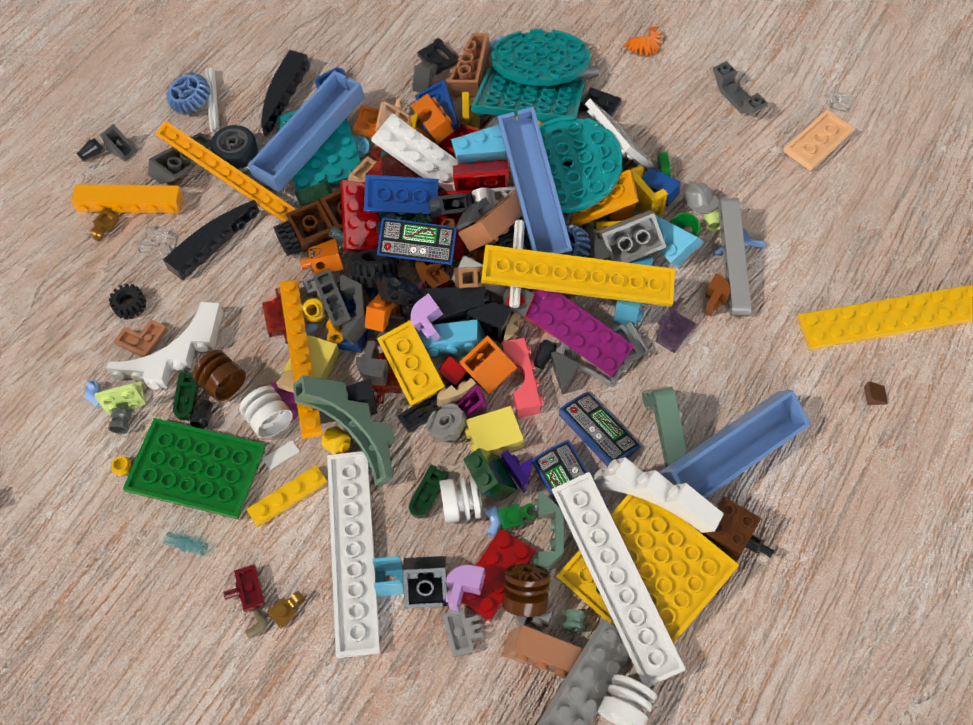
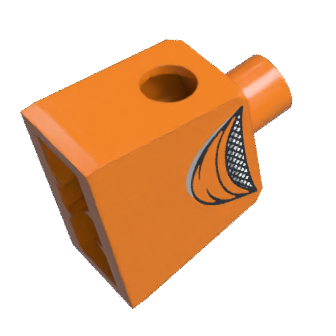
M336 238L309 248V257L300 259L302 270L313 268L315 275L328 269L331 272L344 269Z

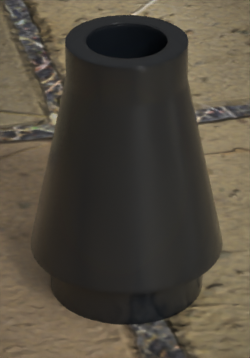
M93 138L92 140L89 139L76 154L82 161H85L101 153V150L104 148Z
M543 340L542 343H539L534 361L535 367L543 369L551 359V353L556 352L557 348L553 342Z
M208 400L202 401L200 406L190 416V425L192 427L204 429L208 426L213 403Z

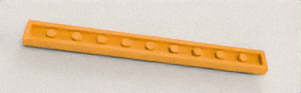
M167 121L156 131L155 135L249 200H255L258 206L281 222L286 221V213L295 210L294 207Z
M298 280L279 282L293 382L295 383L303 375L313 377ZM297 403L302 439L322 436L319 410Z

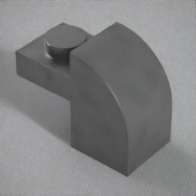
M368 341L366 348H363L362 357H356V366L364 380L371 379L373 385L386 386L390 368L386 360L377 359L379 349L376 342Z

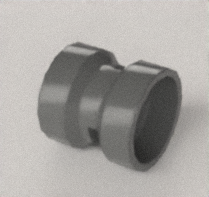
M123 408L112 409L110 416L112 421L109 422L108 430L117 434L128 433V421L131 419V411Z

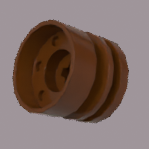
M214 350L204 355L194 367L192 377L216 401L222 402L228 400L240 390L244 384L246 372L235 362H232L231 358L222 350Z
M514 564L507 567L504 576V586L506 589L503 593V608L505 611L522 617H536L547 612L549 597L547 591L549 590L550 572L546 568L535 564Z

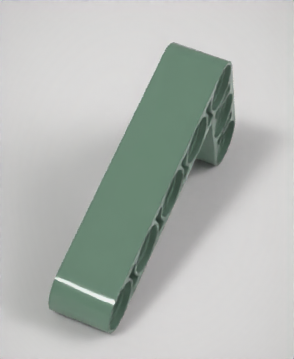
M660 387L642 391V400L645 408L654 409L665 468L687 454L673 387Z

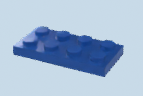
M445 80L415 95L416 101L426 94L431 99L434 97L453 122L450 125L455 131L460 128ZM423 124L424 129H425V133H426L427 135H429L430 137H432V135L429 133V131L427 130V128H426L425 125Z
M366 175L364 212L431 216L428 201L438 197L439 179Z

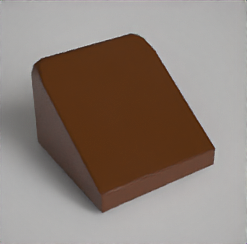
M867 382L864 387L867 405H887L885 387L874 382Z

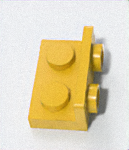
M462 92L463 124L480 129V115L471 112L473 100L469 99V92Z

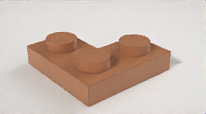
M150 320L140 334L124 327L114 340L116 346L140 357L151 355L168 331V328L154 320Z

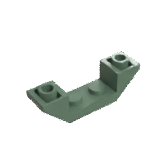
M539 492L538 499H534V511H538V518L551 519V531H555V538H551V551L555 552L538 551V558H534V564L550 571L563 559L564 515L561 509L544 492Z

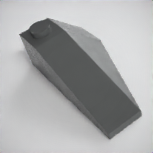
M198 133L191 137L208 149L210 147L211 140L203 134ZM171 147L149 159L148 175L160 184L167 183L187 174L195 165V162Z

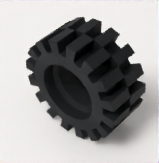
M288 221L273 227L278 241L287 256L301 251L298 239Z
M125 284V287H122V285L118 286L119 290L115 288L113 290L114 293L110 294L109 305L116 316L118 315L119 318L122 319L123 317L128 320V316L130 319H134L133 315L136 314L138 317L140 316L139 311L141 313L144 312L143 308H146V299L138 286ZM134 298L131 304L121 305L125 299Z

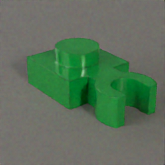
M528 503L522 506L521 509L516 504L497 510L503 530L524 524L523 518L525 520L535 518L536 514L529 515L527 513V508L532 507L533 504Z

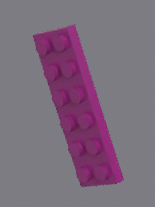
M534 289L532 293H535L536 296L527 317L610 377H613L635 346L559 292Z

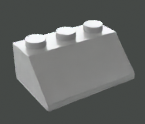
M651 210L599 230L611 261L629 263L666 248L656 216Z

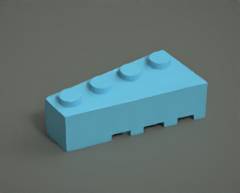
M498 125L451 139L458 164H475L480 161L493 162L495 160L507 159Z
M649 256L629 262L655 266L653 265L654 258ZM618 300L613 323L626 325L631 321L634 327H636L637 321L641 322L643 311L640 309L641 306H645V303Z
M478 320L433 325L441 336L436 342L431 337L427 339L422 330L418 332L430 357H465L486 337Z

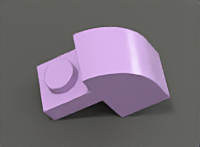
M427 294L413 306L411 322L418 332L422 330L427 339L431 337L436 342L441 338L431 323L442 316L443 313L432 297Z
M462 565L456 567L448 574L446 585L447 588L451 589L447 592L446 602H448L450 610L459 612L464 592L481 595L485 579L484 568Z

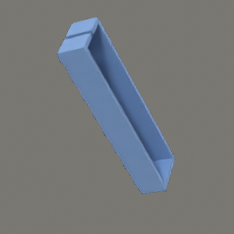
M334 70L248 164L253 178L281 192L364 99L365 96L361 83L351 78L347 79L345 75Z
M534 107L517 111V121H515L514 112L497 116L499 130L531 250L571 255L572 247Z
M778 391L659 473L673 485L687 483L706 499L811 424L794 391Z

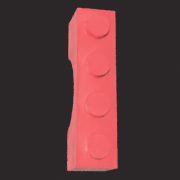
M525 338L503 341L502 351L518 367L516 371L524 378L523 385L514 391L513 394L517 418L540 414L541 406L544 404L542 395H538L537 392L539 382L538 378H534L533 372H535L534 362L529 359V356H531L530 345H526Z

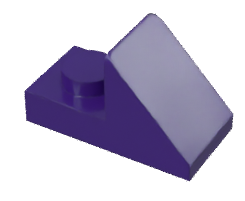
M508 450L503 452L501 459L521 491L523 493L526 492L533 458L520 465L516 455H511Z

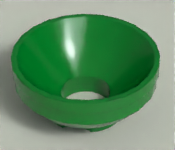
M680 213L670 221V223L683 230L690 226L692 228L691 234L699 237L701 225L693 214Z

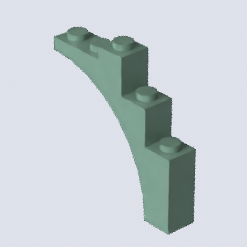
M305 375L293 384L295 403L310 406L325 413L351 434L368 460L376 486H383L393 479V469L388 448L394 442L391 424L371 421L368 403L348 400L345 382Z

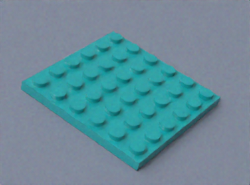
M488 67L472 103L471 112H475L478 115L490 114L495 117L514 112L515 117H517V111L534 107L538 121L546 122L565 116H575L577 118L586 78H576L570 83L533 86L516 84L514 81L504 78L494 67Z

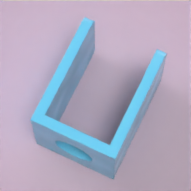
M400 556L372 559L376 571L377 583H374V589L377 596L404 594L403 565ZM388 576H394L396 578V581L384 582L385 578Z

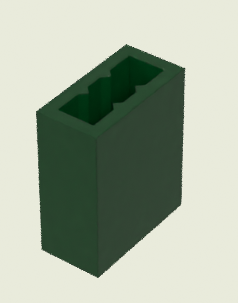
M478 448L463 459L482 495L502 501L518 490L500 456Z

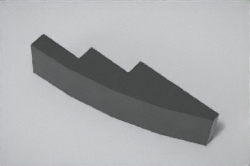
M328 269L314 275V281L333 327L350 321L351 317L331 270Z

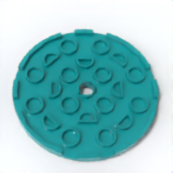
M530 29V32L527 33L517 31L501 38L494 45L492 52V65L495 70L504 78L512 80L516 84L551 86L570 83L572 80L580 77L590 64L589 48L585 47V43L569 33L558 30L543 32V29Z
M575 116L559 117L539 125L562 213H572L588 209L606 198L616 186L622 171L621 148L613 133L608 128L605 129L599 125L597 121L589 118L577 119ZM566 161L572 162L569 168L563 165Z

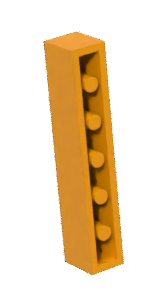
M75 184L71 203L77 212L101 213L102 210L115 213L173 214L181 213L184 196L179 186Z

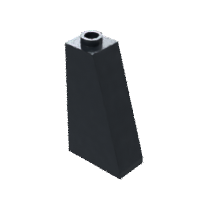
M485 286L419 289L422 296L421 299L429 294L443 313L442 316L431 323L432 325L450 323L466 318L468 310L491 303V294L488 293Z
M371 379L346 386L348 400L368 403L371 415L378 414ZM319 411L321 424L336 421Z

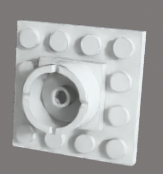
M591 99L585 103L589 108L587 112L599 122V125L605 129L608 128L616 137L621 148L622 159L624 157H627L629 160L632 159L637 165H642L644 170L646 168L648 170L656 168L653 162L613 117Z

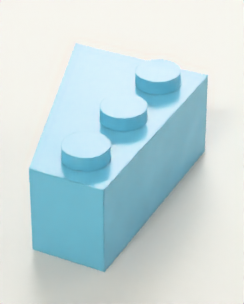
M656 216L666 244V248L659 251L671 264L679 267L704 241Z

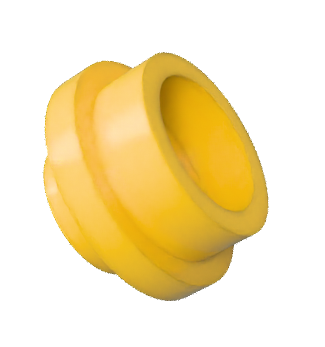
M125 456L116 457L111 464L112 472L118 476L126 475L132 468L131 460Z

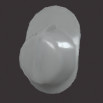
M689 182V187H687L685 197L683 198V202L693 211L702 214L710 213L718 208V197L710 191L705 183Z

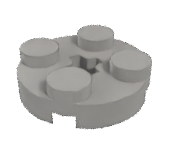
M448 403L440 406L442 409L437 412L434 410L427 421V429L430 431V434L437 441L441 442L457 440L466 422L464 412L457 405Z

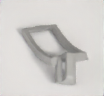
M561 344L556 349L557 353L573 361L578 354L565 344ZM579 364V370L594 376L608 386L613 385L622 369V366H620L614 376L608 380L593 370Z

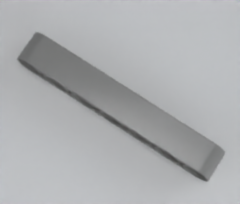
M720 198L718 201V213L725 279L730 285V295L728 297L730 316L750 315L751 298L739 198Z

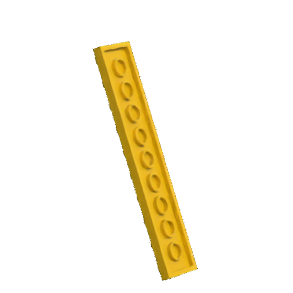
M485 245L481 283L672 307L674 300L675 269Z
M973 284L802 313L798 315L797 319L809 350L973 322Z

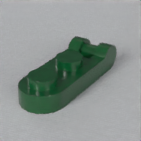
M180 370L173 403V413L179 420H187L194 413L199 386L193 380V372H187V370Z
M432 464L429 466L409 503V511L413 517L419 519L427 516L441 491L439 481L448 480L450 472L438 470L437 466ZM433 476L438 478L437 482L432 480Z

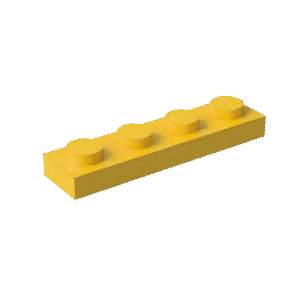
M315 465L246 510L256 526L260 527L328 482L317 465Z

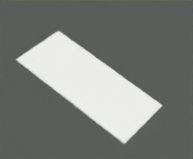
M291 440L262 459L269 470L300 451Z

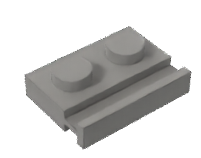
M631 321L626 325L623 324L611 329L635 346L624 360L623 365L641 358V356L648 355L649 350Z

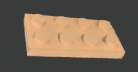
M826 110L785 146L783 152L811 171L853 133L854 127Z

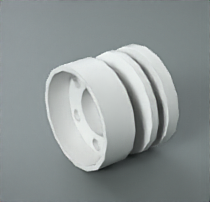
M271 386L255 389L242 400L239 406L240 413L250 423L256 435L262 439L270 438L280 433L289 425L293 416L291 410Z
M469 476L470 485L468 486L465 485L464 477L460 479V487L455 486L453 479L439 481L446 523L458 522L460 512L464 511L467 520H470L469 510H474L475 519L481 518V494L472 476Z
M615 674L611 681L613 685H609L608 691L614 697L604 696L598 713L615 725H645L648 718L640 710L650 712L653 708L651 703L656 701L657 695L641 682Z

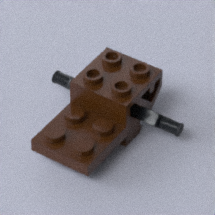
M723 496L717 508L724 514L714 532H704L702 535L735 562H737L745 547L755 553L760 551L771 558L775 550L764 545V541L753 534L762 518Z

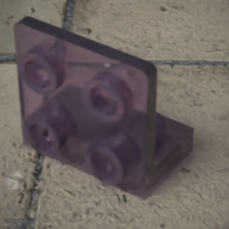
M682 297L677 302L673 301L672 307L668 309V314H663L658 322L660 326L656 330V343L673 353H676L696 324L680 314L684 300Z

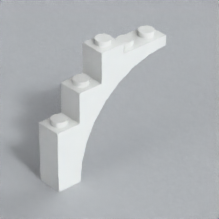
M201 302L190 325L168 346L139 359L108 362L107 370L115 379L144 380L149 388H167L172 368L175 370H191L195 350L201 352L214 351L223 317V310L220 304Z
M625 457L613 460L608 468L598 470L593 477L598 490L618 491L645 499L674 513L702 533L714 532L724 514L687 483L673 485L656 470L643 472Z

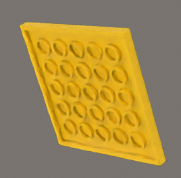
M628 494L610 515L674 644L735 572L739 564L682 518L654 503ZM579 550L556 577L601 618L609 621L616 628Z

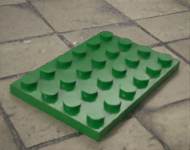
M154 418L123 486V490L128 493L239 520L266 445L265 443Z

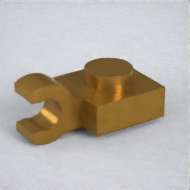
M102 210L93 221L95 227L90 231V234L94 235L93 240L100 242L104 232H110L120 220L118 215Z
M296 591L288 601L284 597L267 610V613L278 627L282 629L298 615L295 609L303 604L306 599L299 591Z

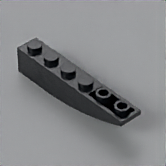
M289 50L275 72L266 93L262 110L261 127L264 136L267 137L270 131L274 129L278 116L282 115L284 108L289 104L290 98L295 94L299 83L303 81L305 73L309 71L310 62L307 54Z
M249 201L218 216L191 234L163 259L167 269L182 281L187 276H190L197 267L203 264L206 259L217 252L224 243L229 241L233 235L243 229L251 219L257 216L260 211L256 201Z

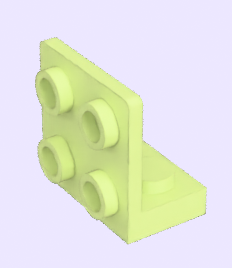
M141 381L95 393V399L107 414H110L114 408L136 409L146 405L144 387Z

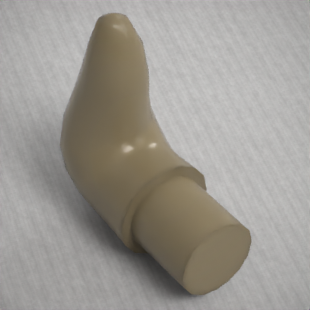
M257 609L254 610L257 623L245 631L248 638L260 634L268 625L267 619Z

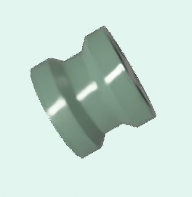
M577 609L565 610L566 622L563 624V629L570 632H584L585 626L583 621L586 619L587 613Z

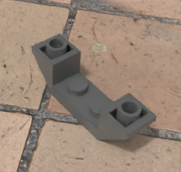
M727 61L713 67L720 93L740 113H755L768 106V103L759 93L750 97L734 81L737 71Z
M341 275L340 284L338 285L341 295L344 294L348 301L354 299L356 309H354L355 317L343 323V328L341 329L343 339H346L352 346L356 344L368 329L365 328L366 308L369 305V294L362 284Z

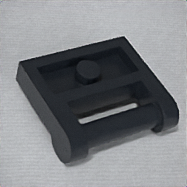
M436 38L432 44L417 52L418 57L423 62L438 65L436 75L457 64L459 58L457 54H453L443 44L444 42L440 38ZM437 49H440L449 59L446 60Z
M591 87L581 102L579 111H588L589 108L585 103L591 99L613 117L622 98Z

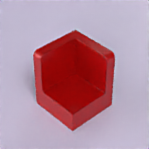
M450 356L437 369L441 375L454 385H457L467 372L463 366Z

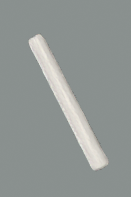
M210 67L205 69V76L211 92L209 100H207L209 126L211 132L215 133L220 130L215 71L214 68Z
M516 220L514 225L513 248L523 249L525 228L523 220ZM510 286L509 306L512 308L520 306V287Z

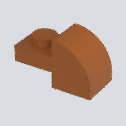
M415 260L418 275L424 284L428 283L432 288H444L451 284V279L442 270L441 263Z
M717 273L710 282L705 295L710 300L707 303L704 314L709 316L713 314L714 310L718 311L721 304L726 306L730 295L728 281Z

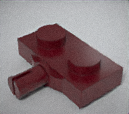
M253 564L234 570L236 588L223 591L225 600L238 596L244 612L266 606L256 565Z

